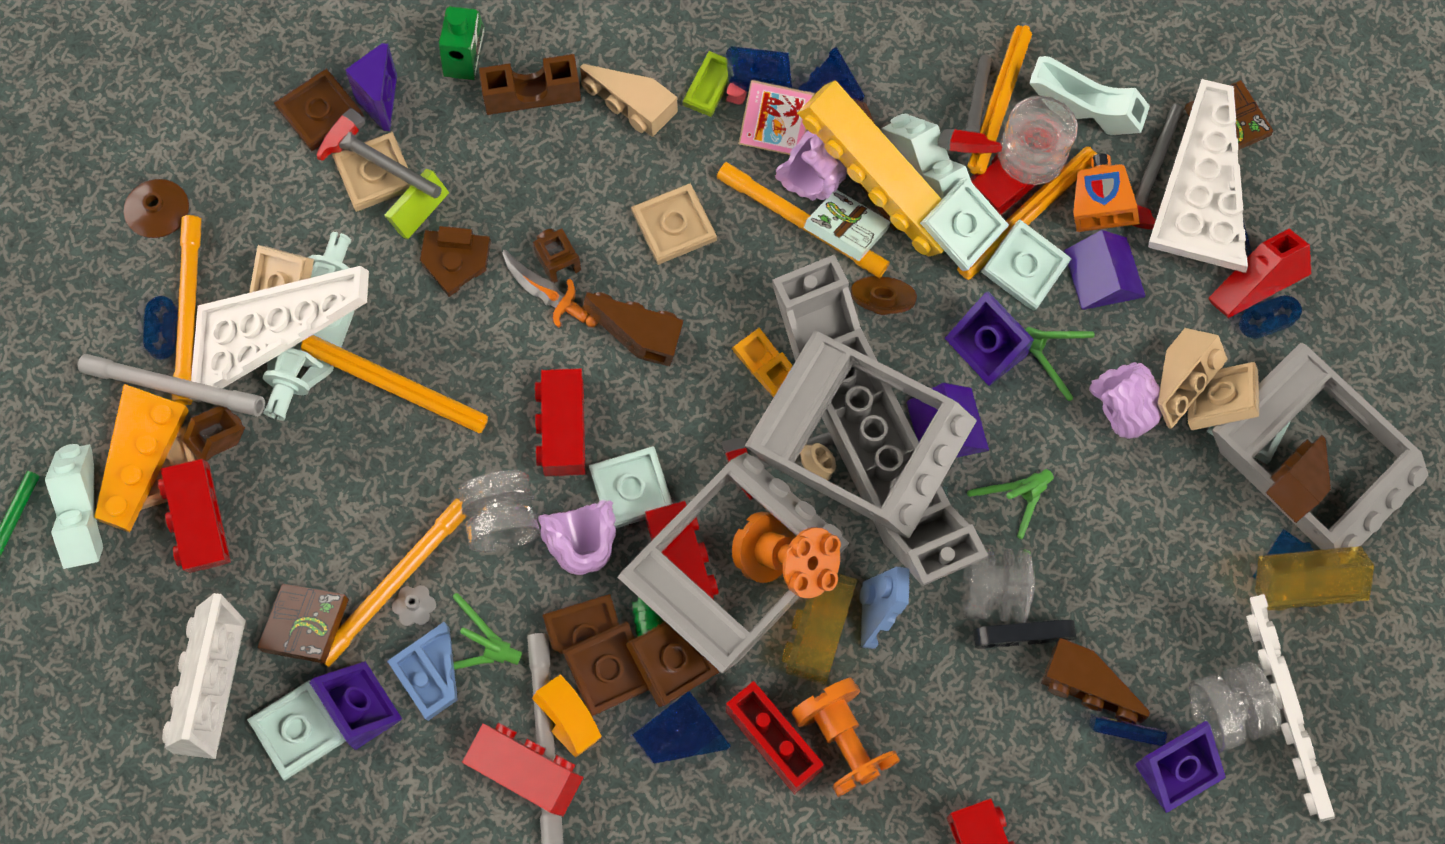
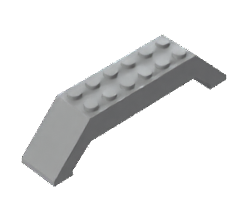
M835 254L772 280L795 362L814 331H818L877 361L860 327L848 287L849 282ZM851 367L824 412L822 419L861 498L881 509L918 446L919 441L891 386ZM941 485L910 538L903 537L873 521L885 546L909 569V572L922 586L988 557V553L973 524L969 525L951 506Z

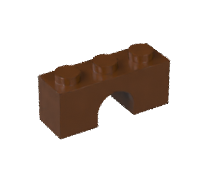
M574 54L543 58V67L531 74L515 73L511 68V63L479 68L487 115L581 101Z

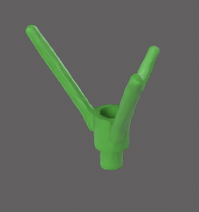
M1029 326L1026 329L1024 328L1034 339L1029 351L1038 359L1066 399L1071 401L1073 399L1072 394L1042 354V350L1048 339L1093 338L1095 333L1093 331H1041Z
M1044 469L1039 474L1033 473L1026 479L968 490L967 495L971 497L1009 490L1012 491L1007 493L1006 497L1008 499L1021 495L1028 502L1017 534L1019 539H1023L1040 494L1047 489V484L1054 477L1050 470Z
M455 593L453 599L488 639L464 627L461 628L460 633L486 648L482 656L453 662L454 670L478 664L494 663V661L503 664L504 660L518 665L522 652L510 648V643L502 641L458 593Z

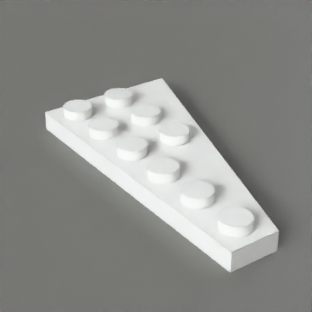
M1204 79L1201 80L1148 247L1246 273L1248 263L1245 252L1246 238L1243 227V200L1240 165L1238 164V139H1236L1233 86Z
M362 266L199 305L197 309L191 381L224 388L367 303L369 271Z
M1265 595L1251 597L1252 615L1246 616L1248 628L1253 642H1261L1263 649L1257 651L1264 676L1272 675L1274 684L1269 685V691L1275 710L1283 709L1287 723L1280 724L1287 745L1294 743L1298 758L1292 759L1298 780L1306 778L1310 793L1303 795L1310 816L1317 814L1320 822L1334 819L1335 815L1319 766H1317L1315 761L1316 757L1311 739L1303 725V714L1284 656H1280L1281 647L1273 622L1268 620V604Z

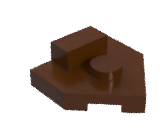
M439 226V231L425 230L420 261L423 267L450 297L460 290V287L474 277L477 278L486 271L491 239L490 236L474 235L472 229Z
M610 594L542 615L551 647L563 654L562 650L619 625Z

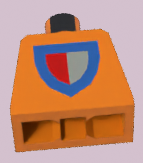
M1108 154L1094 155L1091 158L1092 168L1080 170L1077 174L1073 211L1077 232L1140 224L1137 203L1125 166L1122 164L1111 166V158Z

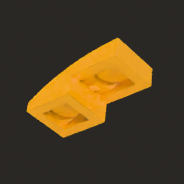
M760 327L731 348L763 387L774 397L793 367L784 353L781 352L779 354Z
M561 674L535 692L532 697L533 701L556 724L552 733L575 758L602 737L587 707Z

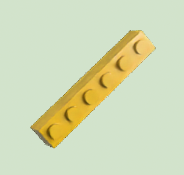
M836 80L824 85L797 112L803 119L804 127L823 141L826 151L832 157L842 162L847 168L846 171L849 177L855 182L861 183L869 192L870 200L889 214L891 223L908 235L912 240L913 247L920 254L928 257L941 254L944 251L942 247L920 223L942 199Z

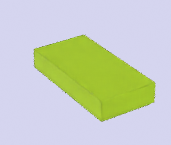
M708 51L683 99V106L712 117L737 68V62Z
M427 168L422 172L421 176L441 187L440 196L434 199L411 185L384 215L395 230L405 239H409L449 194V191L436 174Z

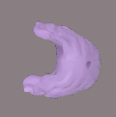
M807 131L799 143L791 150L789 160L778 166L775 178L781 181L783 187L788 191L796 192L800 197H807L812 201L816 200V198L824 200L828 199L832 192L837 190L839 184L845 180L847 168L839 159L832 157L826 151L825 144L816 134Z
M1133 362L1129 365H1122L1117 370L1109 369L1101 374L1099 379L1092 380L1089 390L1103 402L1104 414L1111 422L1115 434H1118L1119 437L1127 439L1137 438L1159 423L1162 416L1158 406L1160 387L1150 370L1142 363L1137 364Z
M602 500L598 504L586 505L568 512L539 516L542 541L545 542L550 554L555 557L562 569L568 573L583 575L595 572L604 567L609 561L616 533L614 525L616 519L611 500Z

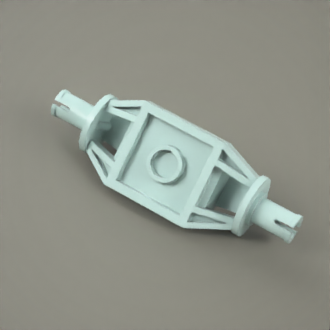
M332 232L324 255H311L308 257L314 259L311 278L349 269L348 266L342 263L348 246L351 243V239L347 235L341 233L340 237L337 238L338 232ZM354 311L313 335L342 347ZM302 341L267 362V371L264 372L263 380L274 388L264 409V414L270 418L275 419L276 415H278V420H285L293 394L307 395L311 387L327 377L334 369V366L302 351ZM302 366L309 367L301 379L297 378Z

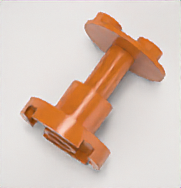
M757 512L746 519L750 522L745 525L743 530L738 529L732 544V558L736 568L741 569L744 574L743 576L747 579L759 583H767L776 580L783 574L789 590L802 598H814L821 595L824 591H831L836 587L838 583L837 573L840 566L841 542L836 535L829 533L826 529L819 527L807 528L795 537L794 533L770 512Z
M846 678L823 689L824 693L816 698L814 696L809 697L791 712L798 727H803L816 721L827 742L835 741L849 764L852 772L839 779L832 786L837 797L856 787L854 782H860L863 786L880 776L879 768L884 771L900 761L896 751H889L872 760L868 756L854 731L859 726V723L847 704L860 693L859 687L852 678Z

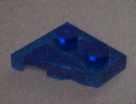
M733 46L726 51L728 81L749 92L751 80L792 88L789 53Z
M690 691L631 735L652 764L723 751L731 747Z

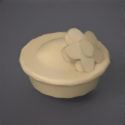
M820 443L805 445L802 449L800 458L803 467L827 481L831 479L836 469V461L830 450Z

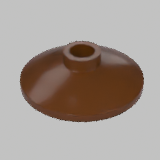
M165 179L149 180L138 185L128 195L124 204V218L127 225L136 234L147 238H160L175 232L181 227V218L188 215L189 201L184 190L178 184ZM158 200V204L156 206H148L150 202Z
M876 276L865 277L857 280L851 287L852 299L859 306L879 315L908 311L914 307L917 300V294L910 285L891 277L882 276L880 279Z

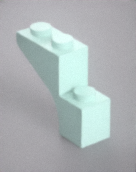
M1047 56L1038 57L1029 83L1059 119L1094 118L1108 135L1141 133L1150 107L1136 88H1112L1098 84Z
M901 114L891 119L890 124L881 128L882 133L941 199L962 178L967 177L970 180L966 166L950 160L947 150L938 146L941 132L937 124L908 114Z
M69 444L55 452L45 477L47 489L57 516L51 533L63 569L99 562L103 549L97 520L94 518V463L91 445L79 446L78 444Z

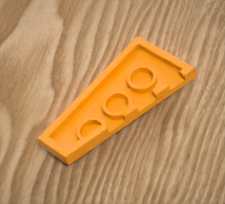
M124 384L95 519L130 533L189 412L185 405Z

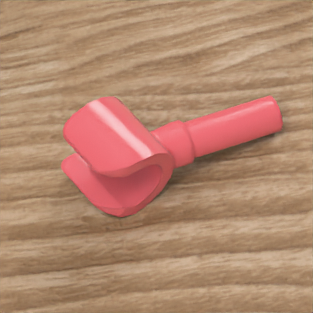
M754 68L746 79L742 81L741 85L730 83L727 89L728 97L726 101L738 105L743 104L751 80H755L760 71Z

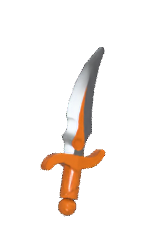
M503 250L502 254L507 267L516 281L531 295L541 298L545 305L555 307L553 321L556 327H561L560 317L564 312H567L582 323H586L588 327L592 328L598 324L583 307L574 302L576 290L571 279L567 280L568 290L566 294H563L557 289L554 282L542 278L527 269L507 250Z

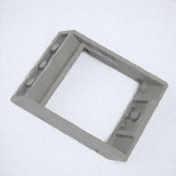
M814 331L745 446L773 468L901 536L910 538L977 420L953 399L818 331ZM851 367L938 410L881 509L795 464L796 459Z
M1300 343L1259 383V417L1216 425L1212 429L1220 454L1327 556L1340 566L1358 552L1360 546L1374 532L1380 529L1382 523L1395 510L1399 509L1404 500L1417 487H1420L1429 476L1422 452L1303 343ZM1322 389L1328 392L1397 457L1394 463L1329 529L1320 523L1310 512L1295 523L1265 493L1274 482L1270 479L1271 475L1253 459Z
M747 453L732 459L617 577L721 673L737 664L795 603L799 596L788 590L748 632L661 553L695 519L700 510L731 480L737 487H742L796 536L807 528L819 527L826 529L829 533L836 535L840 539V554L849 545V542L842 537V533L837 527L827 524L816 514V510L812 505L801 501L790 491L789 486L783 480L775 478L764 468L763 463L758 458Z

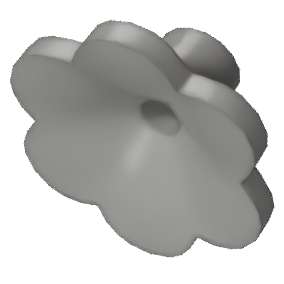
M422 585L415 588L403 587L399 591V598L392 603V611L399 615V621L404 626H411L414 623L418 625L426 624L430 619V613L436 608L435 599L429 596L428 588Z

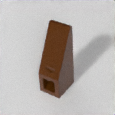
M586 292L583 309L639 359L665 366L671 365L684 320L677 318L675 314L668 311L655 312L645 309L643 305L637 302L629 301L623 303L613 300L610 295L595 292L592 294Z
M1323 435L1313 443L1308 439L1305 440L1281 465L1282 467L1270 477L1274 483L1265 492L1295 523L1317 506L1331 490L1326 438Z
M1059 638L1054 645L1041 684L1048 686V691L1051 694L1062 698H1068L1069 695L1082 700L1081 704L1084 707L1094 711H1102L1104 708L1116 713L1115 718L1119 721L1128 722L1131 725L1136 724V722L1142 723L1149 717L1150 711L1093 650Z

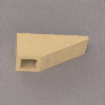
M586 64L580 66L583 88L592 96L598 94L603 98L607 107L615 114L621 112L625 115L632 127L640 133L645 131L653 137L678 112L677 96L653 78Z
M1184 328L1166 350L1158 406L1168 428L1174 427L1228 360L1218 335Z

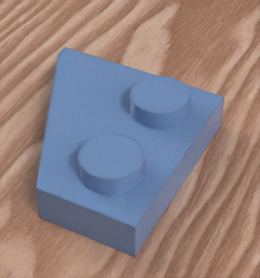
M895 567L863 582L859 595L862 604L861 647L875 649L878 646V632L880 630L889 631L895 623L896 617L909 604L908 568Z
M445 622L387 661L427 721L458 700L450 628Z

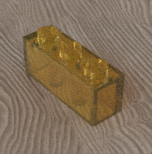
M1361 546L1258 556L1255 591L1258 596L1265 595L1268 604L1267 611L1370 600L1374 564Z
M838 573V583L833 590L824 591L821 595L814 598H807L804 610L797 608L791 629L797 630L794 643L787 641L781 662L787 663L786 674L825 686L857 582L855 578Z

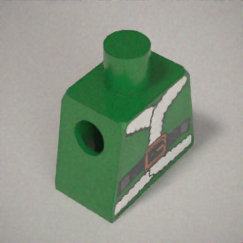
M451 6L446 8L439 41L444 77L475 80L485 30L480 13L476 9ZM456 51L462 53L464 57L456 59L458 58Z

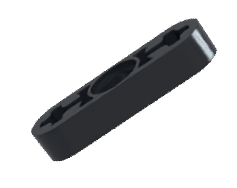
M1074 620L994 625L973 630L975 648L977 649L1019 646V642H1028V645L1056 643L1059 638L1067 641L1077 639Z

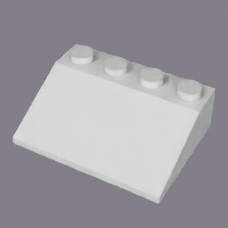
M214 593L196 607L194 617H190L187 624L188 646L186 652L183 651L179 659L178 669L181 677L179 685L173 688L170 703L173 712L171 721L166 722L162 735L163 743H165L164 748L173 754L216 759L246 621L222 594Z

